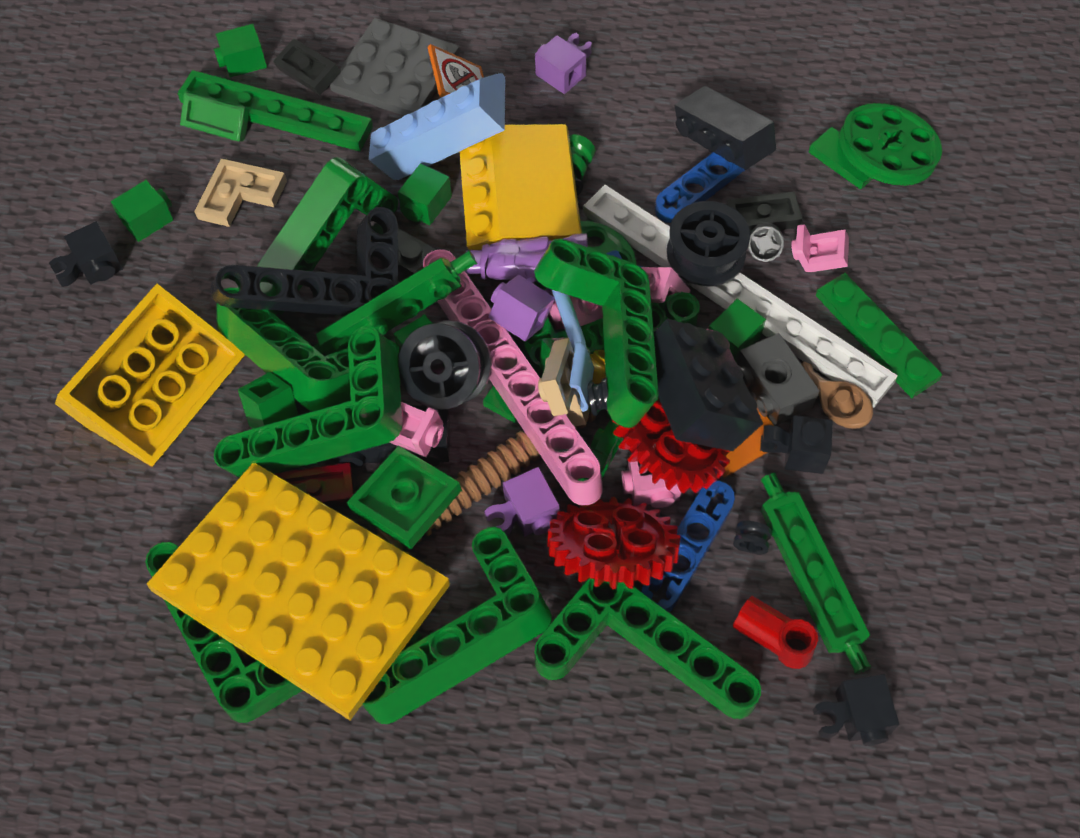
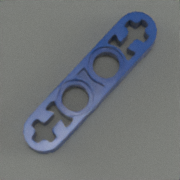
M711 153L659 193L655 204L656 216L663 222L671 223L674 216L682 208L692 203L706 201L745 170L732 162H728L718 154ZM716 165L723 166L727 169V173L718 175L713 173L710 168ZM695 183L701 185L704 190L700 193H692L686 189V186ZM677 202V209L671 205ZM665 203H666L667 205L671 206V207H669V208L666 209V208H665Z
M716 481L708 489L702 488L678 526L677 535L681 537L679 554L689 560L690 567L684 572L663 571L662 580L650 576L649 585L643 584L641 592L652 600L653 593L650 590L658 591L665 577L671 581L666 592V597L669 600L661 599L656 603L667 612H671L676 606L731 513L735 494L728 484ZM717 493L723 496L722 503L717 504L711 517L706 513L710 497H715ZM693 523L703 524L708 529L709 535L703 540H695L688 535L687 527Z

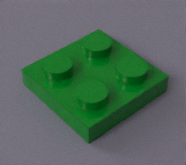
M398 445L348 500L347 504L352 512L412 549L459 495L462 489L460 482Z

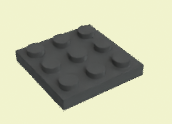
M374 18L340 67L341 73L330 84L331 91L403 116L428 105L437 91L427 47L432 44L459 56L460 46Z

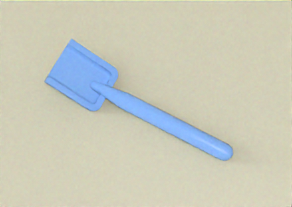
M552 290L567 336L574 350L569 385L570 388L578 390L581 401V408L579 409L585 412L589 407L587 387L589 381L593 380L594 366L570 296Z

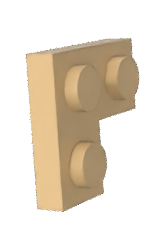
M221 159L195 209L197 219L230 227L243 200L275 208L287 182L285 173Z
M566 338L554 341L550 355L545 360V370L542 378H539L538 389L542 401L548 402L552 416L567 414V417L575 427L587 424L591 407L589 403L588 410L582 412L579 409L581 408V401L578 390L570 388L569 383L574 351L570 339Z

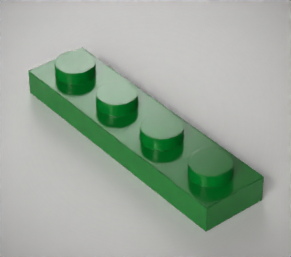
M843 273L817 290L816 297L879 364L898 375L895 382L911 399L940 381L943 374L846 273Z

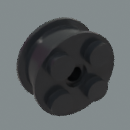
M701 201L685 206L674 216L670 225V239L666 251L669 265L679 274L680 278L695 285L718 286L731 281L741 272L745 263L746 251L750 242V229L746 220L734 208L719 202Z
M452 320L428 324L416 329L405 340L398 360L399 375L409 395L423 406L438 410L450 409L477 397L487 385L492 366L490 351L483 337L471 326Z

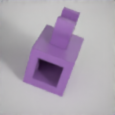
M578 33L570 35L567 41L558 35L555 36L547 44H543L535 53L536 75L565 94L586 76V58L591 55L592 43L588 41L585 45L578 46Z
M518 274L508 283L502 282L497 286L491 296V302L494 304L488 318L523 341H527L543 327L555 297L550 295L551 289L546 288L542 290L534 285L535 278L530 277L526 280Z
M539 467L503 482L506 503L492 505L484 511L487 521H491L494 518H502L504 520L503 524L496 527L502 529L506 536L512 531L515 521L524 536L533 532L535 535H541L550 529L551 519H557L559 504Z

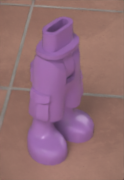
M587 233L573 234L570 237L563 238L588 247ZM543 236L521 240L501 239V241L492 243L490 246L489 244L482 245V250H470L477 261V265L470 267L465 272L466 274H481L482 279H487L488 277L497 280H512L518 274L526 280L530 277L536 279L534 274L535 267L553 240L549 241V237Z

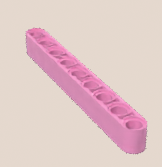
M444 249L434 250L423 259V267L425 268L441 257L449 261H453L456 258L450 251ZM462 272L459 274L462 286L450 293L446 298L438 300V304L449 320L465 323L474 328L483 337L491 355L490 381L567 496L579 505L595 503L600 499L603 492L601 468L597 458L566 414L552 416L548 402H543L539 394L538 381L540 377L507 330L488 318L491 312L490 306L466 272ZM563 449H568V451L558 452ZM581 478H590L586 481H578Z

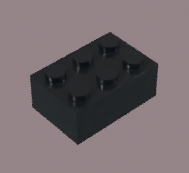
M667 318L654 332L658 397L675 439L734 451L763 425V422L757 411V403L750 395L742 378L743 372L732 356L727 338L718 331L703 329L690 323H682Z

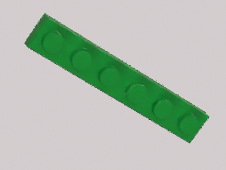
M194 70L190 72L177 93L181 103H183L184 92H193L250 108L248 121L359 152L373 129L372 118Z

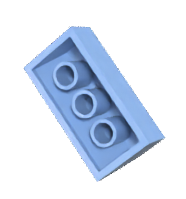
M502 73L480 78L410 114L404 115L402 118L384 127L378 128L371 133L369 161L393 180H400L412 174L419 164L430 166L504 131L505 76Z

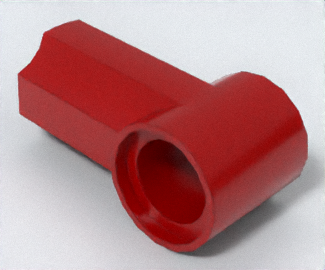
M751 596L745 602L733 623L734 629L775 653L779 660L789 668L801 669L806 667L812 660L818 642V633L814 626L802 619L792 620L754 596ZM789 639H799L805 643L807 648L795 650L786 641Z

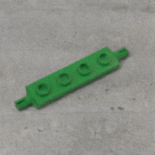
M468 250L453 261L442 257L317 333L318 343L313 347L323 356L347 349L352 333L362 326H372L382 335H385L392 328L407 319L415 317L420 311L438 300L446 298L450 293L460 288L462 285L459 274L477 265L475 257Z
M771 473L770 477L769 474L761 479V483H763L770 499L762 505L761 513L767 526L772 530V536L829 654L845 652L855 674L869 670L872 666L869 664L861 645L868 639L870 633L799 492H784L776 473Z

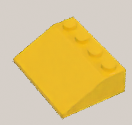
M566 124L505 125L504 131L459 151L466 241L469 250H482V245L489 244L490 246V244L499 242L501 239L521 240L547 236L549 241L582 233L569 132Z
M156 284L57 394L55 405L89 430L153 467L245 354L159 284Z

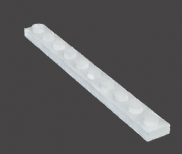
M604 185L583 205V215L595 223H600L614 229L628 241L631 247L661 267H671L666 253L667 244L670 239V227L607 185ZM741 273L731 281L718 286H699L682 279L685 283L724 309H727L738 298L766 319L762 332L763 335L769 338L780 333L796 357L811 364L814 369L832 381H844L857 385L868 395L873 408L888 392L898 377L892 371Z

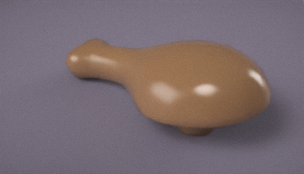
M807 362L801 363L820 390L818 395L821 406L830 420H833L839 426L849 429H859L869 424L873 417V406L868 395L860 387L850 382L825 380L814 372L811 364Z

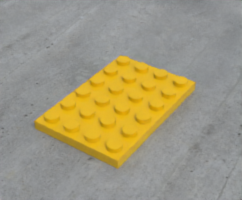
M252 463L148 581L147 585L153 593L343 717L351 720L450 586L448 577L260 465Z

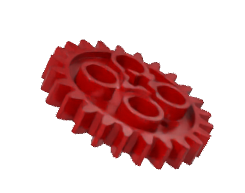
M659 397L635 427L627 428L619 425L613 431L614 435L624 438L619 448L630 450L632 453L627 459L628 462L638 461L641 464L639 468L640 474L647 471L651 472L652 483L654 484L663 479L669 491L676 484L683 494L689 488L694 493H698L702 488L708 489L725 473L726 470L724 468L730 463V460L726 457L730 452L728 450L676 440Z
M611 497L609 503H604L602 499H599L595 504L580 505V508L569 504L567 505V512L558 511L557 519H551L547 547H549V557H555L554 565L556 567L565 566V575L579 573V582L592 578L594 579V587H599L605 581L609 582L612 589L617 588L618 582H624L629 589H633L634 581L638 580L648 586L650 576L662 580L663 571L672 572L673 563L678 562L681 537L677 535L678 527L670 525V517H660L659 509L647 511L646 503L632 506L631 499H627L622 504L618 503L615 497Z

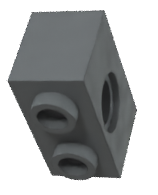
M780 333L740 350L737 365L743 372L742 378L746 386L750 388L755 396L757 409L762 416H769L776 426L793 418V415L797 416L814 407L820 390ZM767 379L777 380L779 384L771 383Z

